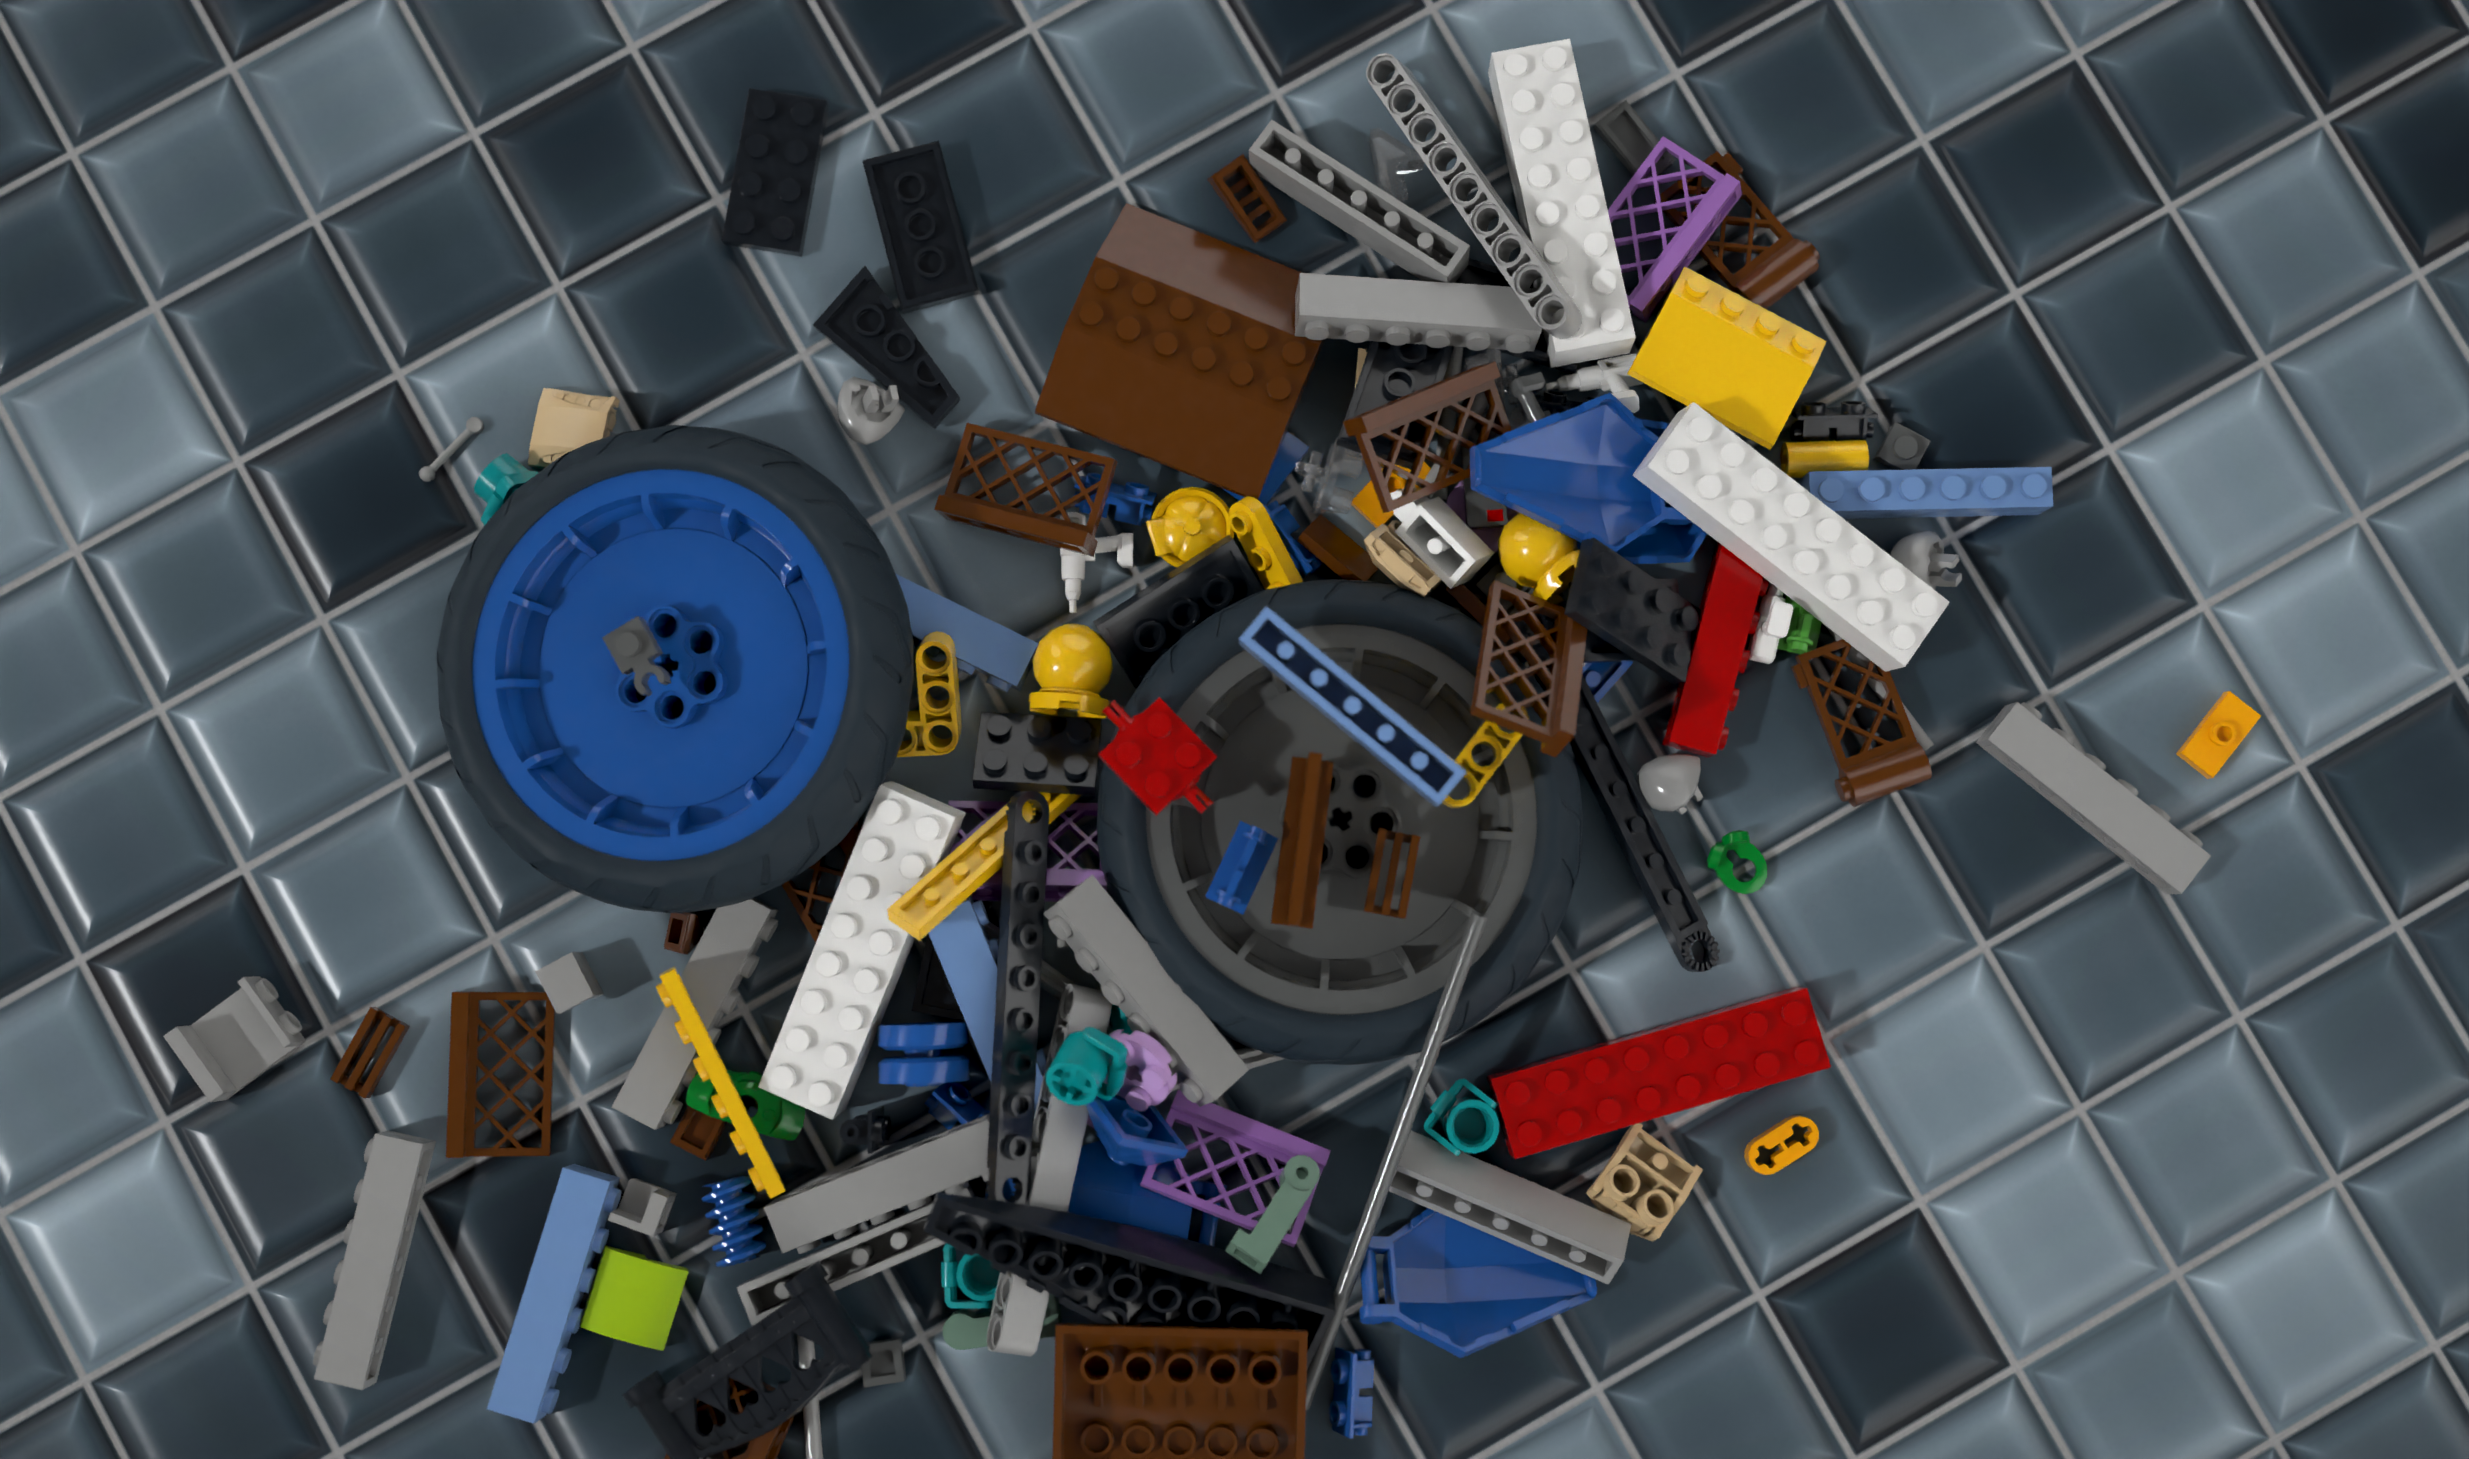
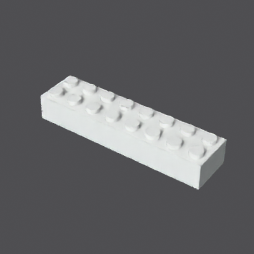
M1570 39L1491 53L1488 76L1521 228L1582 315L1580 329L1574 336L1568 339L1556 338L1543 329L1551 368L1629 354L1636 336ZM1538 278L1533 282L1534 288L1539 289L1541 287L1542 278ZM1564 308L1557 310L1553 314L1552 325L1560 322L1563 318Z
M1695 402L1675 415L1633 473L1636 479L1885 672L1907 665L1950 603Z
M894 781L880 785L759 1083V1088L831 1120H834L846 1110L877 1034L878 1025L881 1024L915 940V937L888 920L887 909L950 854L966 812Z

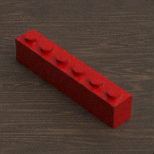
M1718 541L1716 542L1699 605L1701 614L1686 681L1678 684L1662 743L1665 746L1708 758L1716 755L1717 750H1723L1729 735V727L1724 726L1727 712H1733L1736 707L1740 690L1734 687L1738 672L1744 673L1750 655V650L1745 649L1748 634L1754 635L1760 618V612L1755 611L1758 596L1763 597L1769 585L1768 580Z

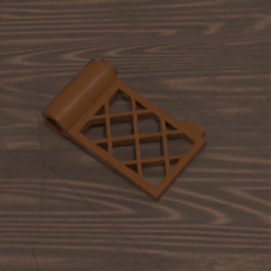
M1716 151L1703 162L1710 167L1715 166L1724 176L1728 173L1740 181L1742 196L1739 199H1744L1750 205V218L1726 216L1720 225L1719 242L1707 241L1699 251V254L1732 292L1768 309L1819 269L1817 260L1820 259V256L1811 242L1807 240L1802 242L1799 239L1793 238L1739 176L1743 169L1729 153L1722 156ZM1703 175L1687 178L1689 194L1697 196L1708 192L1710 187H1702ZM1682 179L1660 194L1661 203L1669 201L1678 193L1684 194ZM1697 179L1696 186H1689ZM1675 208L1663 210L1664 214L1676 227L1682 226L1688 218L1687 212L1677 211ZM1757 213L1761 219H1755V214ZM1726 224L1748 226L1747 245L1724 242ZM1754 227L1769 228L1779 240L1770 247L1752 245ZM1712 250H1718V255L1716 256ZM1723 251L1746 253L1745 266L1735 274H1732L1722 263ZM1751 254H1759L1751 261Z
M1844 639L1796 656L1798 664L1791 668L1799 689L1805 687L1808 689L1839 769V778L1835 780L1837 793L1843 802L1849 801L1853 807L1927 781L1931 779L1932 771L1925 751L1915 738L1890 671L1885 672L1871 660H1869L1866 669L1846 660L1851 645ZM1843 648L1840 657L1830 653ZM1823 656L1837 663L1829 682L1814 676L1808 660ZM1874 665L1876 666L1878 674L1872 672ZM1842 666L1862 674L1854 694L1834 685ZM1868 678L1882 683L1885 688L1886 694L1880 706L1860 697ZM1818 685L1825 688L1823 695H1821ZM1831 691L1851 700L1843 720L1828 713L1825 704ZM1889 702H1890V705H1891V707H1892L1893 712L1887 710V706H1888ZM1857 703L1877 712L1869 732L1849 723ZM1883 715L1897 721L1903 736L1902 738L1889 742L1875 735ZM1833 723L1840 726L1837 733L1835 731ZM1846 729L1866 738L1859 754L1848 758L1845 757L1840 744ZM1872 741L1880 744V746L1868 750Z

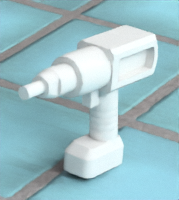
M1637 354L1597 361L1598 365L1578 369L1575 374L1558 378L1557 382L1546 383V390L1559 389V391H1570L1579 389L1582 392L1601 388L1604 392L1612 391L1611 394L1632 413H1635L1639 410V397L1636 391L1631 390L1629 387L1641 385L1643 382L1627 375Z
M1068 512L1072 522L1086 525V516L1078 512ZM1121 533L1115 536L1095 538L1098 544L1094 557L1060 548L1062 580L1065 581V594L1069 601V613H1077V601L1081 595V581L1085 578V561H1095L1096 553L1117 551V563L1122 568H1133V533Z
M1769 583L1767 594L1762 597L1758 626L1754 635L1750 637L1747 649L1750 650L1749 660L1765 664H1771L1774 661L1779 638L1787 636L1793 613V606L1785 603V599L1782 598L1783 592L1772 583Z

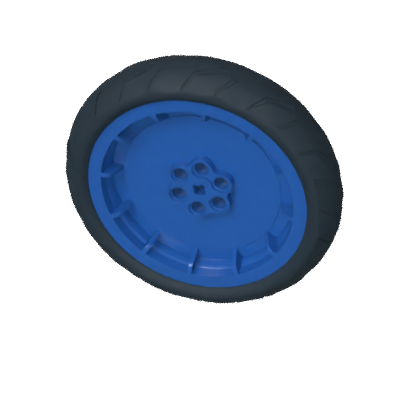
M667 425L627 431L587 443L559 457L516 489L479 532L466 556L448 596L437 648L440 719L450 756L464 788L490 827L519 857L558 884L607 904L633 910L662 913L696 912L744 902L789 881L815 864L838 845L873 802L880 785L884 783L894 764L906 730L914 675L913 638L908 606L886 550L868 521L847 495L809 464L778 446L733 431L682 425ZM637 616L645 619L663 652L662 655L654 659L656 666L664 668L671 678L670 684L663 685L660 684L655 674L651 675L648 679V686L652 691V695L646 696L642 702H639L636 696L637 690L634 685L636 673L633 672L629 675L621 673L602 638ZM674 617L677 624L676 630L670 637H667L665 625L668 620ZM710 633L713 639L712 647L708 652L703 653L701 650L702 638ZM676 662H678V671H672L673 674H671L670 666L676 665ZM713 674L716 678V687L712 693L707 694L704 689V683L707 677ZM681 699L684 709L681 716L675 719L672 713V706L675 701Z

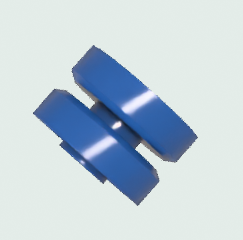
M915 1022L878 1025L879 1047L884 1050H904V1056L886 1057L878 1062L879 1083L905 1084L906 1087H926L970 1080L969 1058L964 1055L943 1054V1049L960 1048L969 1043V1029L966 1022Z

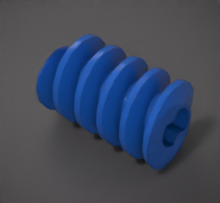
M738 1176L703 1185V1187H711L712 1191L701 1198L702 1202L715 1204V1208L706 1213L705 1217L706 1219L719 1220V1224L709 1230V1235L722 1236L723 1239L712 1246V1250L726 1253L724 1258L715 1263L716 1267L731 1266L759 1258L761 1256H756V1254L766 1247L765 1241L753 1240L754 1236L762 1232V1225L749 1223V1221L759 1215V1209L745 1206L756 1198L755 1193L742 1191L744 1187L752 1182L750 1176Z

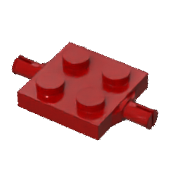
M1160 697L1144 712L1134 715L1132 718L1116 700H1113L1110 703V707L1107 706L1102 711L1119 730L1115 739L1099 753V758L1155 816L1159 815L1171 802L1183 797L1200 814L1213 804V801L1196 784L1201 774L1217 760V756Z

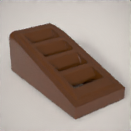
M1243 154L1207 179L1254 244L1287 221ZM1237 172H1240L1243 179L1228 188L1225 181ZM1249 184L1253 191L1237 201L1234 194ZM1256 198H1259L1263 204L1246 215L1242 208ZM1268 210L1272 217L1255 228L1252 221Z

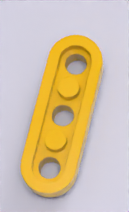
M1251 496L1244 497L1234 503L1229 509L1230 526L1242 544L1248 560L1255 569L1264 589H1273L1303 582L1264 505Z

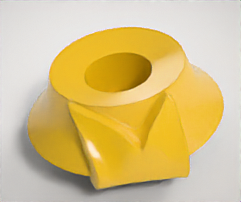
M1185 487L1171 492L1159 502L1151 520L1146 521L1155 556L1162 557L1167 563L1176 568L1227 535L1234 538V531L1229 522V507L1217 494L1199 487Z

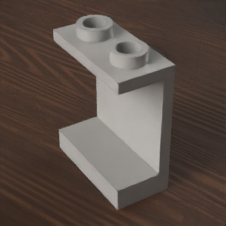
M260 976L243 977L238 981L241 988L192 1025L177 1026L163 1036L210 1102L228 1100L306 1042L300 1033L302 1026L299 1020L291 1012L285 1011L277 1001L279 994L276 988L265 978Z

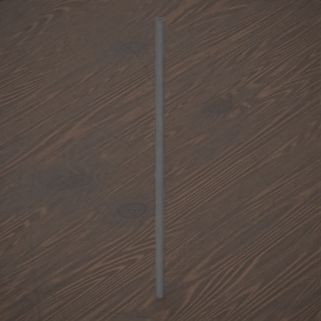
M1472 911L1335 1288L1333 1296L1336 1312L1307 1369L1306 1410L1310 1409L1487 922L1488 916L1483 913Z

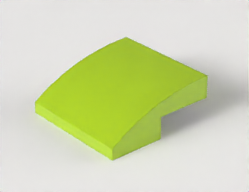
M605 1246L580 1322V1328L624 1342L664 1351L689 1271L686 1267L647 1259L643 1254Z

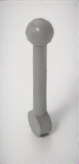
M469 418L466 423L467 428L430 466H424L420 469L419 476L423 481H432L435 478V471L472 434H479L483 431L484 423L479 418Z

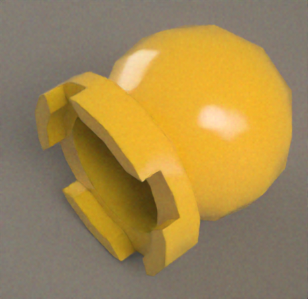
M1521 513L1517 514L1504 526L1498 540L1499 560L1506 574L1519 585L1534 588V592L1531 595L1556 605L1564 601L1559 594L1569 587V582L1573 580L1580 551L1577 540Z
M1064 624L1051 629L1040 640L1032 659L1034 677L1042 689L1039 692L1029 693V711L1058 716V709L1077 710V717L1105 719L1106 715L1102 711L1107 706H1110V701L1101 698L1099 693L1109 683L1113 670L1109 646L1101 634L1085 625Z

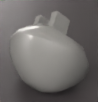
M851 377L843 382L838 396L837 414L841 427L853 441L863 445L878 441L899 422L905 412V408L898 402L899 396L896 385H889V389L885 391L873 382L858 377Z
M1933 531L1912 533L1903 537L1892 548L1891 556L1934 590L1936 586L1957 587L1962 580L1961 573L1954 574L1945 569V567L1954 568L1959 562V555L1944 554V544L1938 534Z
M1671 754L1657 757L1642 765L1635 777L1648 805L1659 811L1673 812L1676 810L1680 814H1684L1687 811L1684 806L1691 798L1697 802L1703 798L1698 788L1701 772V763L1698 756Z

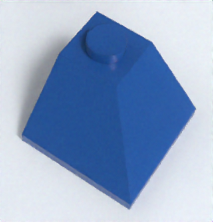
M1115 1095L1109 1101L1096 1096L1092 1102L1086 1105L1096 1136L1106 1148L1108 1157L1120 1165L1131 1163L1150 1166L1183 1158L1188 1152V1149L1155 1106H1149L1145 1111H1137L1131 1108L1126 1099L1119 1095Z

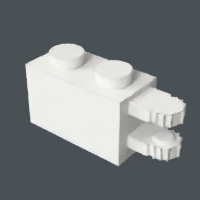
M1404 488L1391 492L1392 500L1402 496ZM1425 496L1393 510V514L1402 522L1395 533L1450 589L1470 581L1494 554L1439 496L1433 499Z

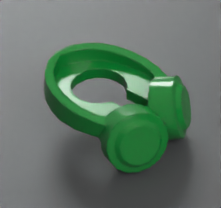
M1732 831L1723 836L1721 842H1716L1712 846L1707 858L1708 868L1715 870L1717 877L1724 886L1736 893L1742 894L1753 893L1763 886L1767 878L1766 861L1761 852L1750 843V836L1747 831ZM1728 850H1733L1740 859L1745 858L1753 863L1755 875L1750 881L1741 882L1735 878L1732 870L1733 864L1726 856Z

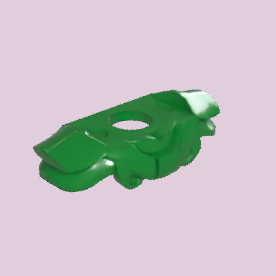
M727 1070L739 1095H750L758 1103V1111L751 1117L758 1133L785 1140L797 1138L804 1124V1107L759 1088L758 1086L763 1076L762 1073ZM696 1074L688 1087L686 1096L688 1106L710 1117L733 1124L729 1116L721 1119L715 1108L711 1096L717 1094V1091L711 1079L703 1082L700 1075Z

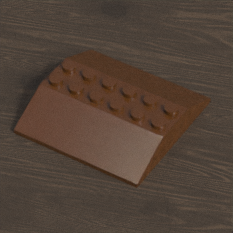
M1126 203L1098 251L1069 315L1040 394L1035 414L1243 497L1251 496L1259 500L1325 339L1311 340L1307 337L1295 336V294L1299 275L1302 272Z
M1056 1323L1052 1459H1304L1308 1330Z

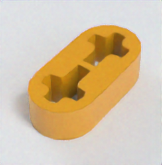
M1801 1115L1786 1117L1753 1138L1747 1144L1744 1151L1747 1165L1753 1171L1762 1175H1771L1780 1171L1817 1145L1819 1140L1817 1125L1811 1119ZM1794 1124L1802 1128L1807 1127L1808 1131L1803 1135L1806 1141L1803 1144L1794 1140L1785 1145L1784 1140L1794 1134L1791 1128ZM1778 1145L1780 1149L1769 1156L1772 1162L1770 1165L1767 1166L1762 1162L1756 1163L1755 1159L1759 1156L1758 1147L1762 1146L1766 1149H1772Z

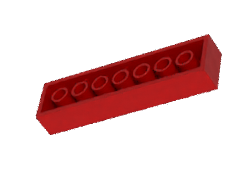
M1793 987L1489 1075L1487 1080L1493 1100L1498 1104L1496 1110L1509 1155L1517 1159L1831 1068L1808 989L1805 987Z

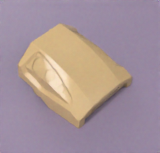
M543 388L530 442L528 465L544 469L556 459L587 443L609 437L616 424V410L613 407L618 408L620 400L614 396H593Z
M1393 520L1388 526L1382 523L1364 540L1373 564L1398 587L1425 597L1431 590H1435L1442 580L1395 533L1402 522Z
M1638 1123L1631 1125L1607 1165L1586 1193L1596 1209L1630 1223V1234L1653 1242L1660 1238L1673 1216L1685 1202L1703 1169L1698 1165H1690L1641 1129L1643 1125Z

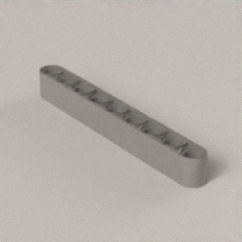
M1382 53L1373 57L1366 69V77L1369 84L1534 321L1556 338L1568 339L1574 336L1582 324L1580 310L1416 77L1392 54ZM1395 71L1392 79L1385 83L1387 76ZM1415 99L1414 106L1405 112L1407 105ZM1436 128L1434 136L1426 141L1427 134ZM1457 158L1454 167L1446 171L1447 164L1452 159ZM1475 187H1478L1476 196L1467 201L1468 193ZM1499 217L1498 225L1495 229L1488 232L1489 223L1492 219ZM1520 247V254L1517 259L1509 262L1510 253ZM1542 278L1541 287L1536 292L1530 293L1532 283L1536 279ZM1564 308L1563 318L1560 322L1552 325L1553 314L1557 310Z
M1068 984L1062 992L1033 1120L1030 1193L1024 1205L1064 1212L1068 1211L1089 1112L1086 1105H1070L1057 1099L1050 1092L1046 1084V1073L1065 1038L1071 1033L1084 1031L1087 1027H1093L1106 1034L1112 1003L1105 998L1099 989ZM1009 1271L1006 1274L1000 1272L987 1330V1346L989 1351L1030 1357L1034 1355L1038 1347L1050 1293L1045 1290L1042 1293L1026 1286L1025 1279Z

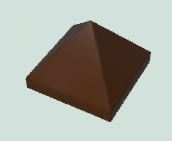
M688 912L670 914L664 949L686 955L693 950L703 935L696 914Z

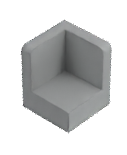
M570 952L535 971L556 1013H564L588 999H595L604 994L583 952Z
M632 1178L627 1183L618 1209L610 1212L608 1220L654 1237L663 1232L677 1193Z

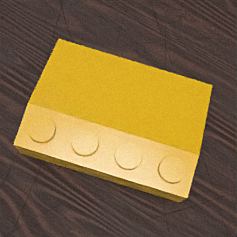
M1684 266L1657 314L1627 375L1686 406L1695 402L1727 428L1771 450L1811 376L1827 341Z

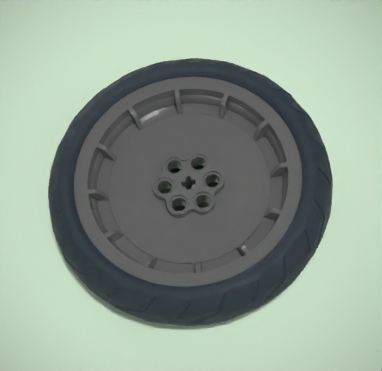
M1338 579L1300 582L1255 593L1213 614L1187 632L1155 662L1124 709L1132 718L1134 715L1144 712L1160 697L1217 756V760L1201 774L1196 785L1213 801V804L1200 814L1183 797L1171 802L1159 815L1155 816L1104 763L1098 793L1097 839L1100 862L1107 884V893L1147 941L1160 965L1170 978L1181 987V991L1205 1013L1217 1030L1224 1036L1268 1054L1292 1061L1313 1064H1367L1419 1053L1422 1051L1472 911L1483 913L1488 916L1443 1042L1481 1021L1516 991L1535 969L1560 927L1579 873L1582 850V799L1572 746L1569 742L1555 758L1540 752L1541 741L1522 735L1484 787L1469 804L1460 808H1450L1441 803L1438 807H1435L1239 645V638L1267 606L1436 747L1455 760L1485 721L1470 714L1483 626L1457 609L1429 596L1423 597L1412 591H1407V589L1383 582ZM1499 639L1503 646L1507 647L1506 644L1501 639ZM1514 653L1510 654L1521 671L1527 669ZM1499 659L1490 662V666L1499 679L1510 676ZM1533 675L1527 677L1538 694L1544 692ZM1516 683L1505 686L1516 703L1526 700V697ZM1494 691L1485 696L1484 704L1496 708L1502 703ZM1532 706L1525 709L1530 722L1538 725L1542 724L1541 718ZM1498 725V727L1506 733L1515 732L1513 730ZM1117 726L1113 733L1111 742L1115 739L1116 734L1119 730ZM1478 744L1473 747L1471 756L1477 765L1486 767L1491 765L1494 754L1489 746ZM1309 752L1322 753V760L1334 762L1332 777L1335 782L1334 789L1330 792L1323 844L1327 850V858L1320 867L1313 929L1271 924L1292 756L1307 758ZM1366 776L1374 782L1375 792L1371 797L1361 798L1354 793L1353 781L1357 777ZM1461 779L1448 794L1450 798L1454 800L1464 799L1468 794L1467 783ZM1338 809L1341 814L1348 813L1350 815L1351 821L1346 823L1347 830L1341 831L1339 826H1330L1329 819L1334 817L1332 814L1333 810ZM1377 813L1385 814L1390 818L1392 824L1391 831L1420 836L1406 919L1363 912L1377 835L1370 829L1369 822L1370 818ZM1240 821L1256 826L1278 838L1243 915L1205 897ZM1385 840L1374 905L1382 906L1393 840ZM1402 842L1391 908L1398 909L1410 843ZM1359 846L1366 851L1368 861L1362 869H1353L1346 863L1345 854L1350 847Z

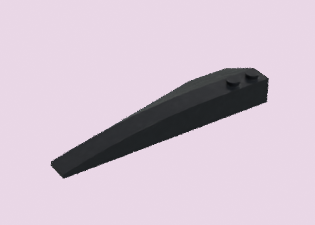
M937 1193L924 1226V1232L969 1256L978 1254L989 1260L992 1268L1003 1274L1009 1271L1025 1279L1026 1286L1039 1293L1045 1290L1057 1296L1060 1304L1098 1324L1308 1330L1307 1369L1336 1312L1332 1281L1270 1262L1267 1263L1259 1274L1227 1253L1224 1249L1104 1219L1018 1203Z

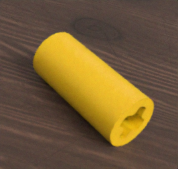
M1866 440L1784 442L1781 449V470L1791 478H1802L1812 471L1868 470L1869 450Z

